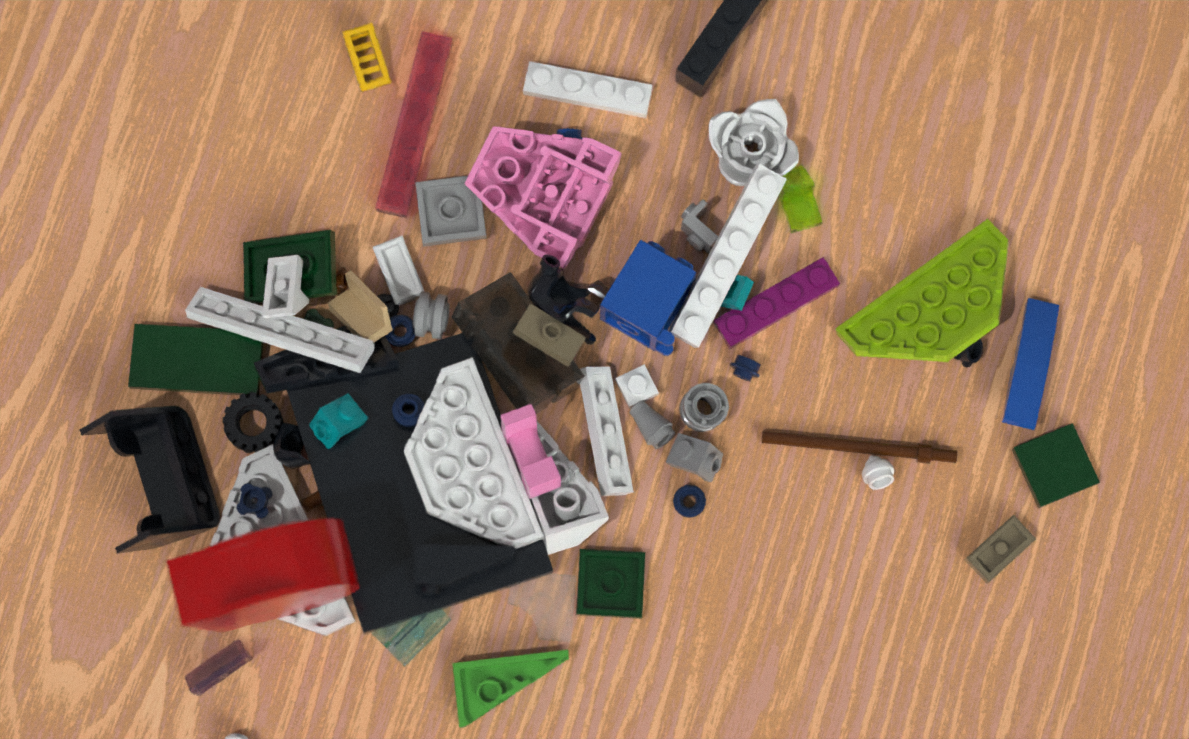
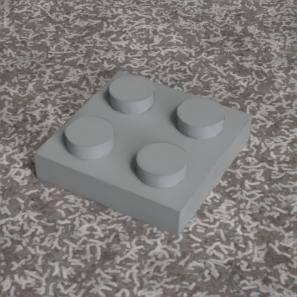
M468 176L415 182L423 247L487 239L482 201L464 184Z

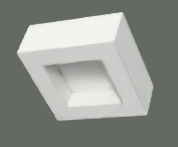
M645 364L615 378L629 409L642 400L647 401L659 395Z

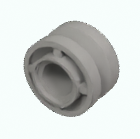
M421 291L419 299L416 300L413 315L415 336L424 337L429 331L433 339H442L443 333L446 332L450 305L447 295L438 294L436 299L433 300L429 292Z
M700 383L692 387L683 396L679 407L680 416L685 425L690 429L698 432H707L716 428L726 418L729 402L724 391L718 386L711 383ZM704 400L709 403L711 407L710 415H704L699 412L697 401Z

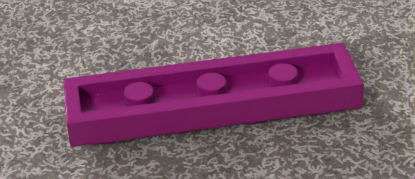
M822 257L747 300L742 311L732 309L714 319L713 323L728 348L732 349L839 287L840 282L825 258Z

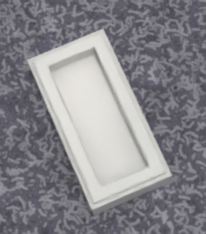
M403 236L373 247L395 305L400 306L418 299L421 291H425Z

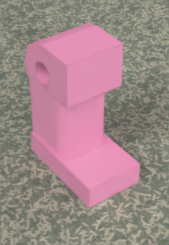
M532 404L500 415L502 433L520 473L528 497L531 499L561 488V477L552 456H547L538 436L537 418Z

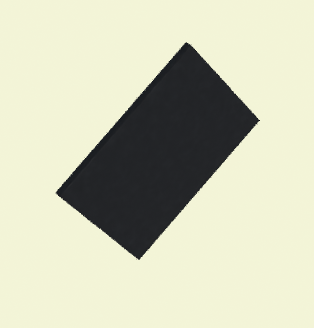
M472 330L396 353L395 355L399 363L398 368L287 390L308 459L311 461L310 466L327 518L341 519L344 523L360 586L351 595L364 635L553 573L544 541L541 539L515 549L514 560L449 590H440L439 595L420 594V589H414L415 544L501 546L427 514L404 455L405 446L411 438L416 425L410 427L403 426L394 419L392 413L395 400L404 394L418 396L425 406L427 399L434 389L441 369L473 358L502 430L500 412ZM349 393L368 419L364 425L340 437L334 447L327 449L321 440L314 435L309 424L321 407ZM409 404L405 405L402 409L405 414H411L415 410L414 406Z

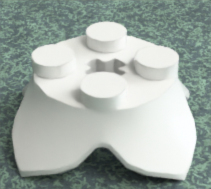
M776 99L757 101L751 104L742 114L726 111L710 119L709 141L718 155L721 174L731 184L745 186L755 166L759 163L781 176L787 174L798 164V147L786 135L788 124L786 114ZM755 142L758 144L757 149L760 151L749 152L747 150L748 147L744 145L750 146Z

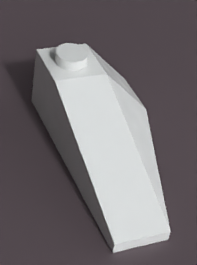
M537 422V432L548 457L552 456L561 477V488L531 499L529 498L544 535L543 541L549 555L578 546L607 522L609 516L598 489L592 482L586 480L579 472L578 466L573 461L570 462L559 449V445Z

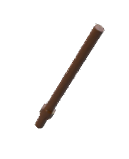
M765 430L762 432L761 442L765 444L916 459L918 463L930 464V461L956 463L958 453L957 450L932 448V444L918 443V446Z

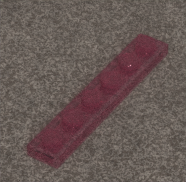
M421 31L375 206L376 212L403 218L408 216L416 186L415 182H417L453 43L450 37Z

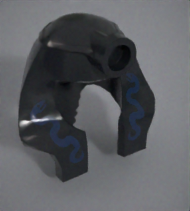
M543 255L540 261L541 268L528 285V304L530 305L531 303L552 318L586 337L584 341L586 344H593L596 341V337L585 326H582L577 319H574L572 313L576 311L593 318L600 307L585 297L593 293L604 299L610 288L606 287L600 280L591 284L568 282L564 277L563 269H559L560 261L552 255Z

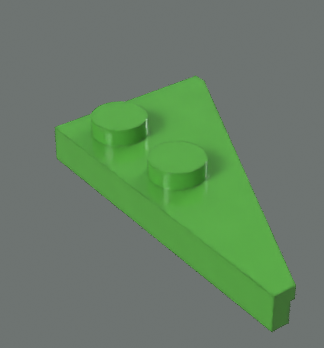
M568 650L452 663L459 728L468 726L569 659Z

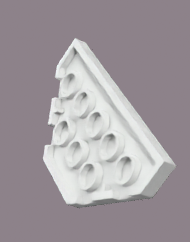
M473 358L442 368L434 389L419 416L412 436L404 449L405 458L427 514L501 546H515V549L543 539L544 535Z
M273 444L242 459L237 479L229 493L222 512L223 516L210 546L254 531L308 520L283 464L274 456ZM251 483L259 488L266 486L272 490L273 496L269 499L267 505L269 513L265 518L259 519L254 514L247 513L246 515H241L238 513L236 506L240 502V489L244 484ZM257 498L252 499L253 504L258 502ZM345 597L314 609L278 618V620L325 636L356 622Z

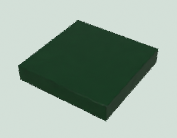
M1073 423L1012 449L1038 509L1100 483Z
M580 549L576 615L642 619L645 552Z

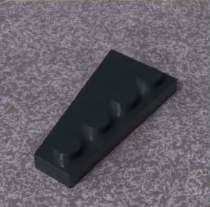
M345 325L337 328V330L352 334ZM384 336L374 342L375 349L361 373L289 350H283L254 362V366L267 394L398 368L399 363Z

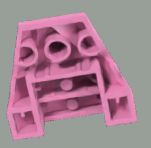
M493 126L464 184L535 255L541 258L543 255H552L560 261L559 267L564 269L573 258L577 248H581L601 210L612 188V178L618 168L622 153L591 138L582 137V139L564 137L560 134L546 135L528 130Z

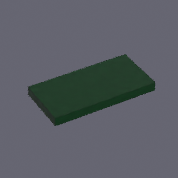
M134 324L128 387L141 390L241 395L244 393L250 395V392H255L259 395L260 378L256 372L254 362L262 360L263 342L223 329Z

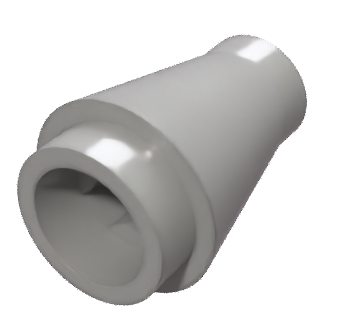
M644 400L635 404L629 411L647 445H652L655 449H659L667 444L675 435V431L672 429L673 424L648 406Z

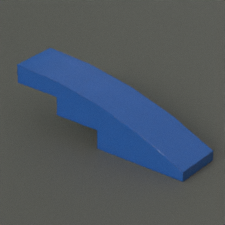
M1028 298L1026 301L1022 327L1017 339L1014 363L1010 370L1002 423L1034 430L1036 427L1060 305Z

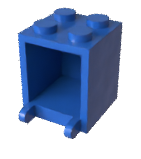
M640 239L600 304V320L654 352L657 351L664 356L671 355L675 337L668 329L695 282L696 271L692 270L694 268L693 265L683 258L677 257L675 260L666 255L665 249L653 241H649L647 244Z

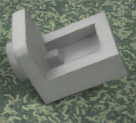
M702 199L698 205L692 203L681 215L683 219L681 230L688 236L686 239L691 246L698 251L703 249L709 254L718 236L699 220L707 211L708 203Z
M678 433L666 463L671 467L696 474L704 481L711 483L715 474L720 470L723 453L710 442Z

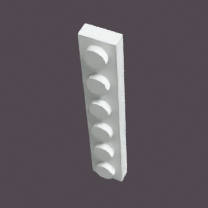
M760 163L755 166L669 329V332L694 348H699L787 180L786 178Z
M203 287L199 288L185 309L189 319L361 373L375 349L372 340L296 316L264 318L262 316L263 306Z

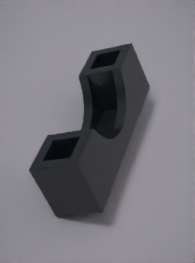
M724 0L677 67L675 82L702 98L719 73L726 56L738 37L749 24L754 22L768 0Z

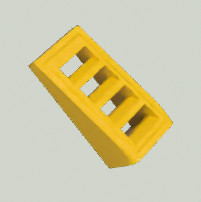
M373 23L342 31L361 93L391 84L392 82ZM369 36V42L353 46V40ZM373 48L374 53L357 58L356 52ZM377 59L378 65L361 70L359 64ZM381 71L382 77L365 82L364 75Z

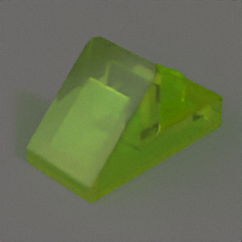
M803 165L796 166L782 176L787 180L779 193L791 233L819 226L823 222L813 194L815 184Z

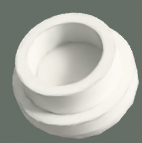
M870 455L862 470V478L864 483L868 484L871 489L878 490L889 486L894 481L893 474L895 470L888 460Z

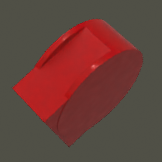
M335 518L306 520L270 527L216 543L200 551L166 560L181 625L221 633L314 609L349 596L360 588L344 523L341 519Z

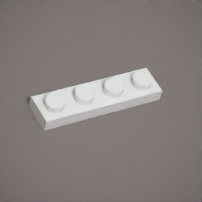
M529 61L523 95L646 118L653 85Z
M610 367L581 368L577 371L601 496H619L633 493Z

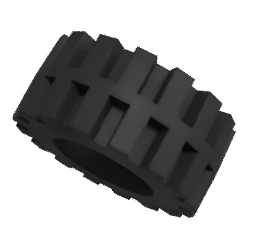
M250 392V395L241 394L237 400L234 398L231 401L230 407H226L224 411L226 414L222 420L224 424L223 429L229 441L236 448L246 453L258 452L274 444L283 423V418L277 405L263 394L258 395L255 392ZM251 410L262 412L267 420L264 431L256 436H248L240 428L242 416Z

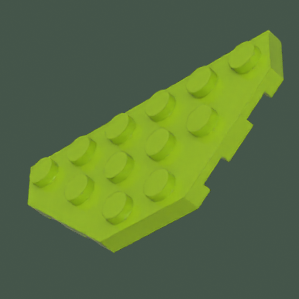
M986 219L835 328L837 336L856 356L939 362L950 361L999 325L1009 246L1008 239Z

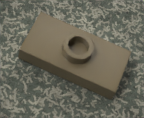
M531 303L513 331V334L569 367L586 339L583 335L552 318Z
M1013 515L964 560L986 583H989L1034 542L1036 538Z

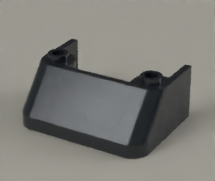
M179 406L111 410L80 429L81 436L107 434L112 449L118 455L123 457L134 456L152 515L146 516L138 522L137 536L115 547L117 554L155 549L206 532L218 525L220 521L219 509L191 419L183 408Z

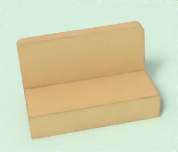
M351 270L345 273L349 289L329 301V309L353 335L372 340L374 343L393 331L387 306Z

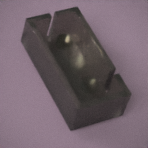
M510 272L458 302L452 318L467 340L472 337L474 338L471 346L514 407L518 409L532 404L537 414L547 408L551 401L555 403L575 391L585 376L574 360L567 367L513 334L515 327L530 303L534 304Z

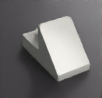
M299 255L268 258L262 311L264 318L296 315L309 304V299L300 289L303 260Z

